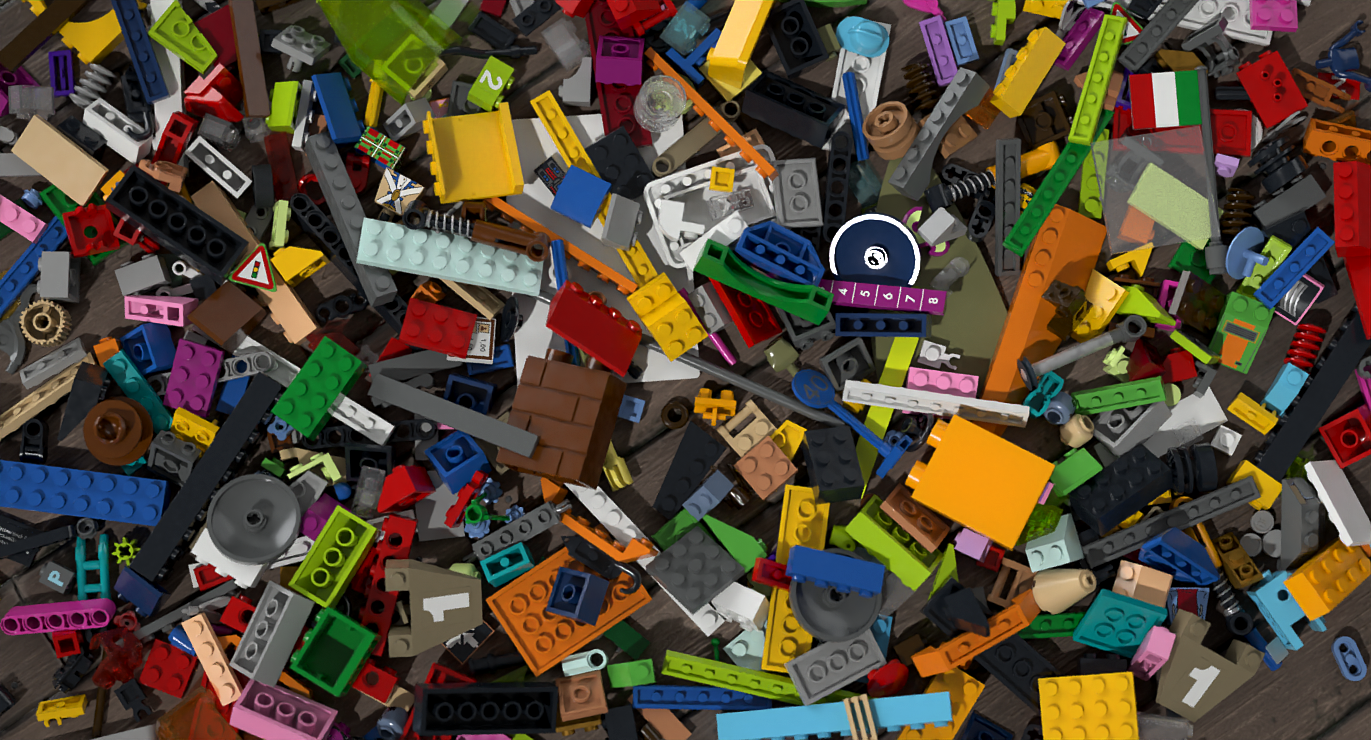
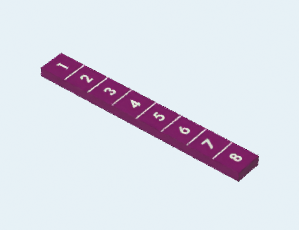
M766 274L767 277H770V278H773V279H775V280H778V279H776V278H774V277H772V276ZM821 279L818 285L819 288L834 294L831 305L944 316L947 300V291L824 279Z

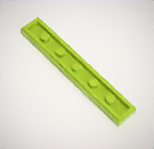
M1104 15L1068 137L1069 142L1088 146L1092 145L1128 20L1126 17Z

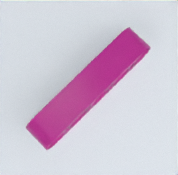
M102 598L15 606L3 617L0 627L8 635L100 628L110 622L116 612V605L112 600Z

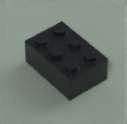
M841 426L804 431L801 447L816 505L861 499L865 484L850 427Z

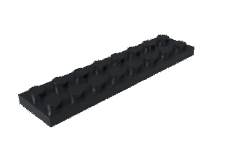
M949 576L922 607L920 612L951 639H954L966 631L954 627L952 621H947L942 611V608L945 607L944 597L966 588L952 576ZM976 598L987 620L995 616L992 611ZM1016 633L973 657L1040 717L1041 705L1038 679L1065 677Z

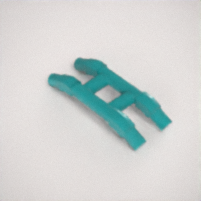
M107 534L100 535L98 545L99 560L86 561V539L77 537L75 561L77 567L78 601L88 600L87 593L101 592V599L112 600L108 559L109 535ZM100 569V583L87 584L86 570Z

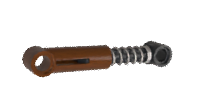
M420 200L409 202L402 216L404 225L411 230H417L426 226L429 228L433 226L437 230L441 228L444 232L449 230L452 234L456 232L460 236L464 234L468 238L471 237L472 242L527 255L535 262L545 260L551 247V239L544 232L530 233L479 219L472 223L469 219L465 221L461 217L457 219L453 215L451 217L446 216V213L443 215L438 214V211L434 213L433 210H430ZM411 212L418 213L420 217H413L411 215ZM540 244L544 249H537L534 245Z

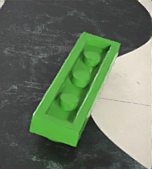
M1162 376L1072 392L1071 397L1076 403L1075 413L1089 415L1166 401L1167 394Z

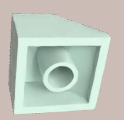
M1071 513L1030 525L1032 527L1028 535L1025 551L1032 572L1084 558ZM1036 527L1042 528L1039 537L1032 539ZM1047 529L1052 530V532L1045 534Z

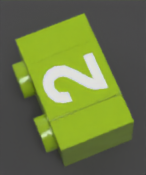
M490 56L470 89L467 100L488 112H492L494 107L498 108L499 103H502L504 96H502L505 88L509 90L515 80L513 77L514 68Z

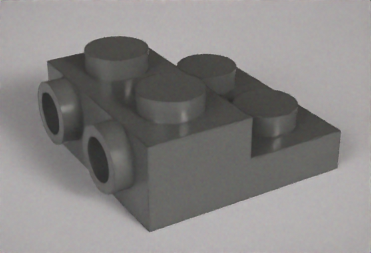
M777 307L796 350L799 348L807 350L814 345L813 342L820 339L828 341L834 337L836 323L830 311L818 326Z
M161 430L152 441L147 470L182 487L200 461L202 450L198 449L192 442H184L178 439L170 431L165 432Z

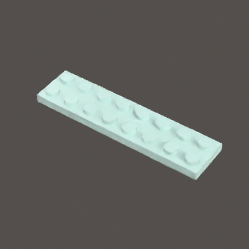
M369 218L363 219L356 263L537 297L540 293L544 260L535 262L527 255L472 242L465 236L444 232L436 234L433 230L422 228L411 230L405 225Z

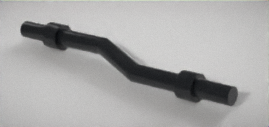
M511 45L503 49L480 50L464 46L439 48L424 46L422 49L405 50L404 57L405 60L419 58L433 60L434 57L462 55L478 59H489L490 56L494 58L509 57L510 59H518L520 56L536 55L537 47Z

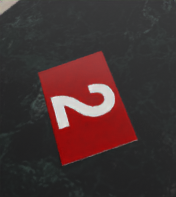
M1318 72V79L1336 86V89L1351 95L1350 100H1359L1360 81L1338 78L1332 73ZM1332 94L1331 98L1340 99L1338 96Z

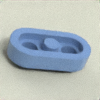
M1347 636L1337 637L1332 642L1331 650L1342 675L1350 681L1363 679L1367 668L1355 641ZM1341 644L1346 645L1345 652L1340 651L1339 647ZM1351 665L1356 667V671L1353 674L1349 671Z

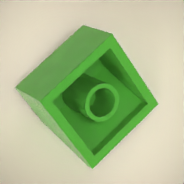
M1073 448L1064 455L1066 457L1064 461L1058 463L1056 460L1052 463L1055 465V469L1048 482L1054 484L1052 489L1058 498L1065 496L1103 469L1084 448L1080 450Z

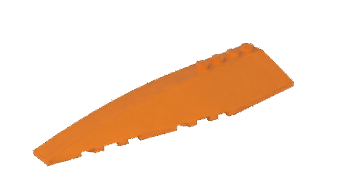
M1058 204L1054 206L1030 244L979 399L1008 404H1022L1030 390L1026 387L1019 373L1017 359L1023 361V357H1026L1030 364H1034L1052 356L1063 340L1047 330L1048 323L1056 315V307L1042 298V295L1054 280L1073 287L1079 286L1086 291L1108 227ZM971 420V423L999 437L1002 436L1008 426Z

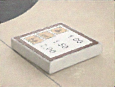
M477 317L466 359L447 355V360L492 364L496 319L490 321L487 318Z

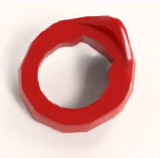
M307 174L300 178L298 183L299 193L307 195V190L305 189L307 183L311 180L318 182L315 174ZM324 196L319 200L311 199L315 205H321L326 202Z

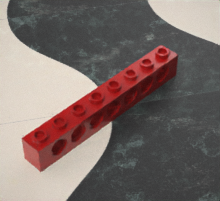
M242 594L239 597L232 596L220 622L245 633L249 623L245 621L244 615L249 610L255 612L257 606L251 604L252 599ZM303 626L301 635L292 649L291 657L297 649H302L305 644L303 638L311 628ZM368 658L351 687L383 703H388L400 677L396 676L397 671L387 666H384L382 669L375 665V660ZM372 671L376 672L379 676V681L375 685L368 682V675Z

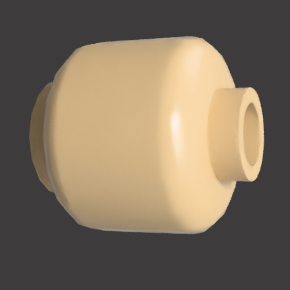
M1074 414L1066 424L1060 426V439L1067 446L1079 448L1093 437L1094 424L1089 417Z

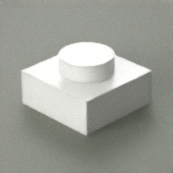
M1220 425L1210 445L1226 455L1232 456L1242 435Z

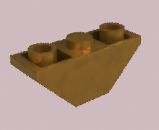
M1161 49L1154 56L1166 72L1194 70L1197 66H1204L1193 52Z
M1232 532L1211 540L1223 563L1221 565L1222 569L1234 588H1244L1263 579V575Z

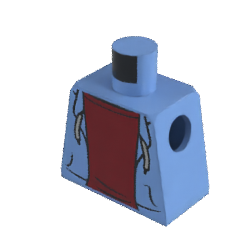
M1170 588L1164 607L1167 609V625L1172 624L1179 609L1193 613L1205 620L1209 588Z

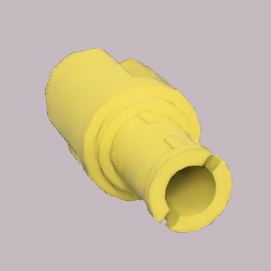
M610 441L603 470L612 491L615 492L627 484H632L633 479L624 458L617 456L614 446Z

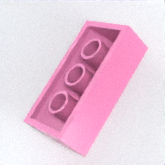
M250 679L233 706L230 725L265 740H327L338 711L281 686L275 685V687H271Z

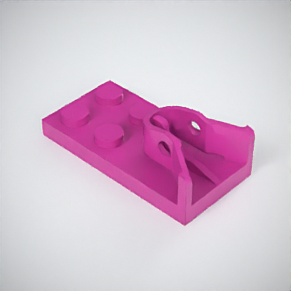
M1249 0L1250 30L1297 31V0Z

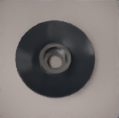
M513 296L507 300L501 316L500 338L504 342L509 341L516 328H521L523 323V315L519 314L518 300Z

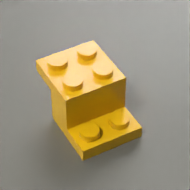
M664 272L626 298L670 362L708 337V334L688 303L677 292Z

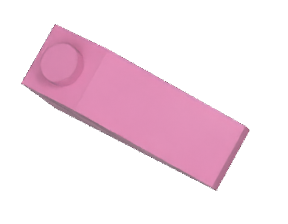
M124 296L126 319L181 327L192 324L187 316L199 306L198 299L181 296Z
M1153 626L1146 634L1128 665L1127 672H1133V676L1148 681L1169 659L1176 635L1165 627Z

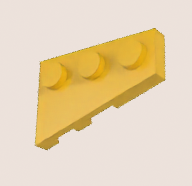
M1094 269L1085 291V297L1093 304V307L1071 334V337L1079 343L1101 335L1129 294L1128 291Z
M786 420L770 438L786 457L793 462L801 446L804 431L808 430Z

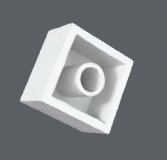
M736 582L711 601L716 608L715 611L725 621L731 623L734 620L740 623L739 626L749 632H752L753 629L760 632L768 617L770 603L766 596Z

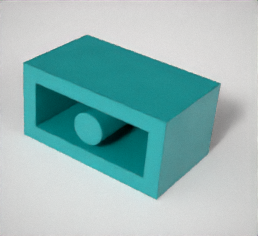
M522 542L480 561L488 582L494 587L511 581L536 566L529 547Z

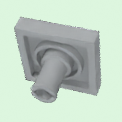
M290 25L273 38L271 46L290 55L287 68L291 70L292 66H294L292 71L300 72L303 62L312 66L329 52L331 44L326 42L321 36L306 32L300 26Z

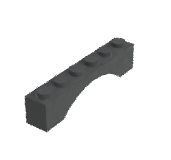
M962 67L959 68L889 179L888 183L903 196L915 201L920 199L930 183L933 160L945 133L961 115L978 106L990 88L976 72Z

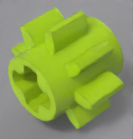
M123 537V543H114L117 548L116 552H113L112 555L118 556V564H122L126 560L127 566H130L141 548H137L136 539L129 543L128 538ZM125 547L129 548L130 556L125 555Z

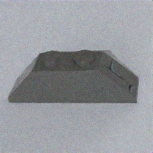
M1301 477L1282 479L1281 571L1299 569L1325 545V505L1319 500L1318 492Z

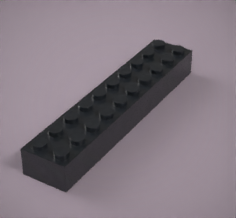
M260 371L258 372L129 567L152 582L167 581L174 572L173 565L177 560L181 561L187 552L185 547L189 541H193L199 532L198 528L201 523L206 521L208 508L213 497L225 484L238 476L237 469L241 464L244 465L251 456L249 451L253 445L257 446L264 436L262 432L265 427L274 422L276 415L271 410L287 388Z

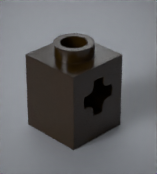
M916 633L893 645L892 648L900 662L908 666L914 663L911 656L927 648L929 644L924 636L920 637Z

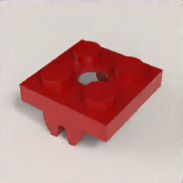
M91 203L85 208L81 205L75 211L62 213L74 258L120 248L118 238L113 235L115 227L110 210L106 208V204L96 206ZM88 226H93L97 229L98 234L94 238H88L84 234V229Z

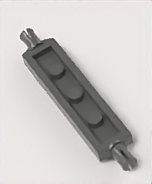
M566 499L558 505L549 501L472 544L474 552L464 556L463 561L471 557L472 559L465 563H473L476 560L482 561L515 544L523 543L561 522V513L572 508L571 504L565 507L562 506L570 501Z

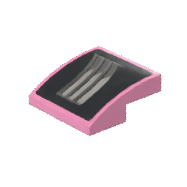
M1305 273L1274 305V312L1296 326L1317 299L1325 285Z

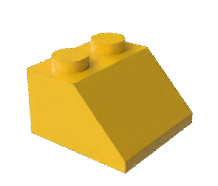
M292 246L278 249L273 254L274 257L270 259L284 280L293 288L331 262L321 251Z

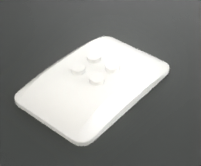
M767 145L753 146L769 164L771 161H776L773 151ZM741 151L652 181L644 188L643 193L665 257L671 267L676 269L687 267L679 253L697 239L684 238V234L680 233L678 242L668 239L662 233L658 224V214L662 199L685 203L682 221L705 225L703 235L734 213L729 210L731 204L726 201L728 196L744 192L747 199L740 202L748 201L749 208L739 210L738 213L748 227L768 221H773L777 224L772 180L768 176L765 179L761 177L755 170L757 166L752 161L747 163L739 155ZM712 166L735 169L732 193L709 190ZM739 239L729 246L731 251L735 250Z

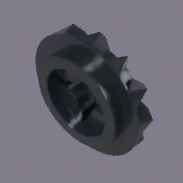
M665 19L646 30L645 34L640 37L645 38L644 46L646 49L651 47L656 53H661L673 47L676 40V31H674V25ZM663 30L662 36L664 40L658 39L653 43V32L659 33Z

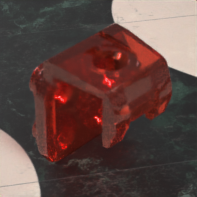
M126 626L94 635L91 638L90 650L98 648L101 643L108 655L100 663L92 677L95 686L106 690L112 687L117 680L127 683L135 676L133 674L134 669L142 664L141 650L143 645ZM120 638L124 641L122 648L120 645L115 644Z

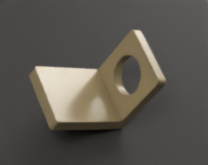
M398 601L395 611L399 613L400 619L397 623L391 624V626L411 623L410 604H406L405 601Z

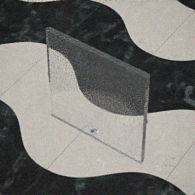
M1200 126L1090 143L1100 193L1099 200L1102 203L1111 255L1220 237L1211 188L1212 181L1209 178Z

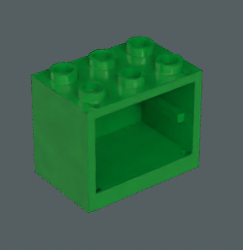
M327 606L326 609L322 608L315 619L318 623L313 630L309 629L304 636L303 641L305 644L302 649H297L290 660L293 663L290 668L335 696L345 697L382 636L337 608Z

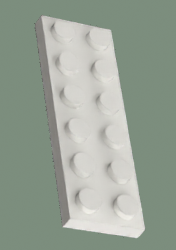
M876 22L886 29L888 35L890 34L891 24ZM841 47L831 99L846 105L833 134L844 131L851 136V155H856L842 75L846 72H854L864 122L866 116L876 108L886 51L878 57L870 58L847 51ZM840 135L836 137L835 144L838 148H844L847 140L844 136ZM830 139L822 149L829 150Z

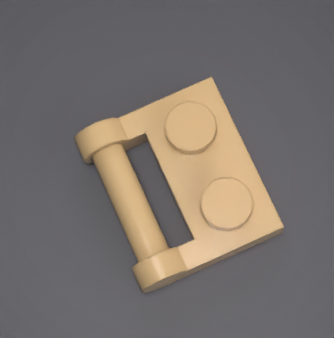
M751 399L745 403L746 406L724 426L720 425L716 429L741 458L777 430ZM753 413L757 418L733 438L729 433Z

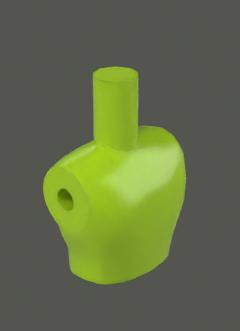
M833 525L829 544L851 552L857 547L866 549L858 541L853 540L848 532L844 530L847 525Z

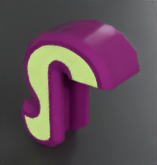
M914 207L904 215L902 222L915 234L920 248L926 246L930 248L927 252L929 256L940 257L946 254L950 248L949 241L931 247L917 233V226L923 207Z

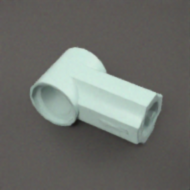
M602 649L573 654L562 660L563 672L565 677L600 670L607 666L609 657ZM595 653H600L603 657V663L600 666H595L591 661L592 655Z

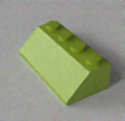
M874 494L844 530L848 532L853 540L858 541L865 547L870 555L875 556L881 561L888 571L898 576L905 586L915 591L933 572L944 554L937 548L932 553L923 548L911 534L906 533L893 518L888 517L879 507L883 501Z
M337 505L288 585L325 608L327 606L336 607L382 531Z

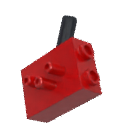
M1271 50L1259 55V61L1253 64L1248 61L1238 67L1239 72L1236 73V76L1242 86H1217L1215 88L1216 100H1250L1266 130L1284 121L1293 113L1308 107L1278 51L1272 53Z

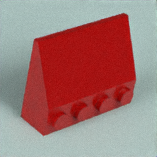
M567 279L551 300L545 326L624 377L642 338L640 325L634 320H627L616 308H609L603 304V301L598 296L588 294L581 285L576 282L571 283Z

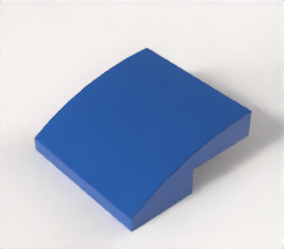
M571 165L550 208L591 229L602 210L601 205L612 189V184Z

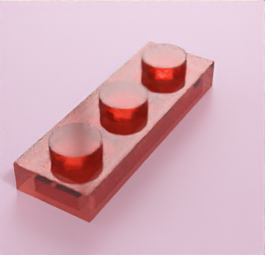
M286 132L265 136L264 142L268 161L272 168L277 201H290L293 195L299 193L288 135Z

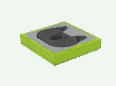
M1184 329L1174 330L1170 335L1171 339L1205 364H1214L1220 359L1218 354Z

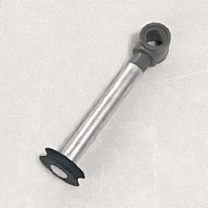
M1131 315L1125 321L1116 324V329L1034 364H1030L1026 357H1023V361L1017 359V366L1026 387L1032 391L1033 386L1038 388V376L1120 341L1123 343L1135 342L1145 333L1147 328L1146 321L1139 315ZM1128 324L1136 325L1138 333L1130 332Z

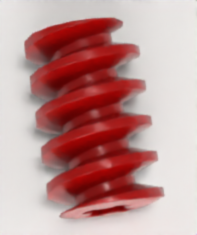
M1305 323L1297 325L1299 332L1293 335L1297 341L1290 343V346L1293 348L1287 350V355L1290 358H1285L1283 362L1284 364L1291 363L1310 374L1305 368L1313 367L1314 365L1308 360L1317 358L1312 353V350H1320V347L1315 343L1323 342L1324 340L1318 335L1319 333L1326 334L1327 331L1319 326Z

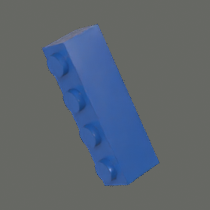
M795 545L790 548L785 576L792 577V581L805 583L807 580L814 582V586L828 588L829 585L837 587L836 590L839 592L850 593V591L859 592L861 597L872 598L881 593L885 565Z

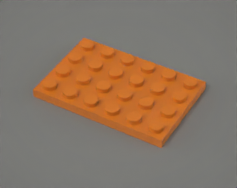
M602 523L593 528L594 530L598 528L608 534ZM608 534L607 539L614 542ZM564 547L485 600L537 678L652 601L642 583L635 593H621L620 588L629 589L633 586L634 580L631 576L622 572L615 579H607L569 556L567 548ZM559 567L589 573L609 581L595 626L545 611Z

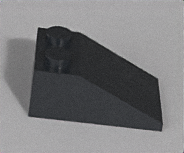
M82 361L72 384L57 440L62 441L87 416L89 411L97 405L99 399L104 400L111 382V378L107 377L109 372L106 368Z

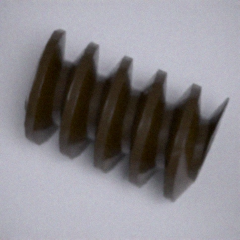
M915 63L901 69V71L907 72L903 76L904 80H910L906 84L908 89H912L908 93L909 97H916L911 101L913 106H918L914 109V113L934 108L935 104L940 100V98H933V95L938 92L937 89H930L935 84V81L927 80L932 75V72L924 71L930 66L929 64Z
M1228 188L1227 191L1231 194L1226 196V200L1230 203L1224 205V209L1228 212L1222 215L1227 221L1221 222V227L1226 230H1221L1220 235L1235 238L1243 230V227L1250 226V223L1245 221V218L1252 217V214L1246 210L1254 208V205L1248 203V200H1254L1255 196L1242 189Z

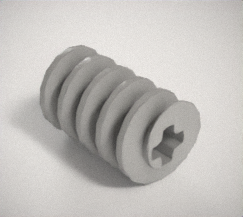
M91 63L89 66L93 72H84L88 80L80 78L79 81L83 87L75 86L74 89L78 94H69L72 101L84 110L94 102L93 99H98L99 97L102 99L98 92L106 93L107 90L103 85H112L108 77H117L99 64Z

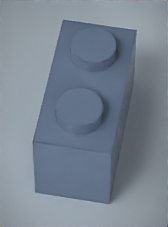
M717 469L695 489L682 506L699 521L721 502L734 485Z

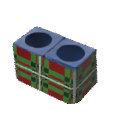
M370 126L367 127L354 147L360 155H370L372 162L384 169L388 167L395 172H398L407 154L404 146Z

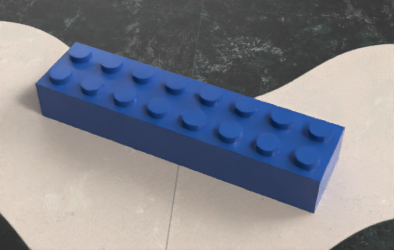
M0 460V507L156 526L169 507L172 482Z

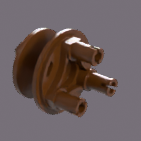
M122 396L110 397L99 402L89 411L83 425L85 443L92 455L101 462L114 466L127 465L140 459L155 439L154 435L156 436L151 416L146 408L136 400Z

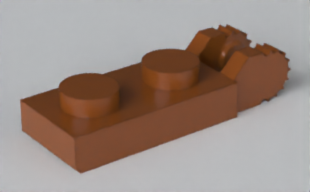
M1293 68L1291 76L1304 99L1343 114L1345 109L1341 105L1334 104L1329 100L1332 94L1342 100L1349 101L1351 95L1336 89V86Z

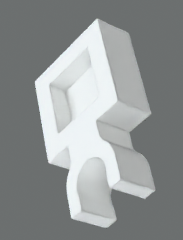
M924 340L917 362L940 369L941 363H944L948 368L956 370L957 367L952 366L949 360L951 357L960 359V355L954 353L944 354L945 346Z

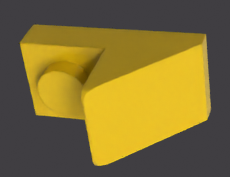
M1150 242L1108 261L1106 265L1111 272L1116 269L1117 273L1128 269L1130 267L1129 263H1131L1139 279L1143 276L1153 245Z

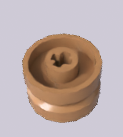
M889 101L874 108L866 116L862 132L879 157L885 160H895L904 157L921 130L906 106L898 101Z

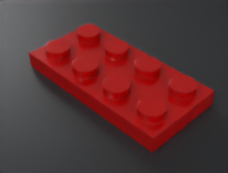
M709 277L749 348L783 332L766 302Z

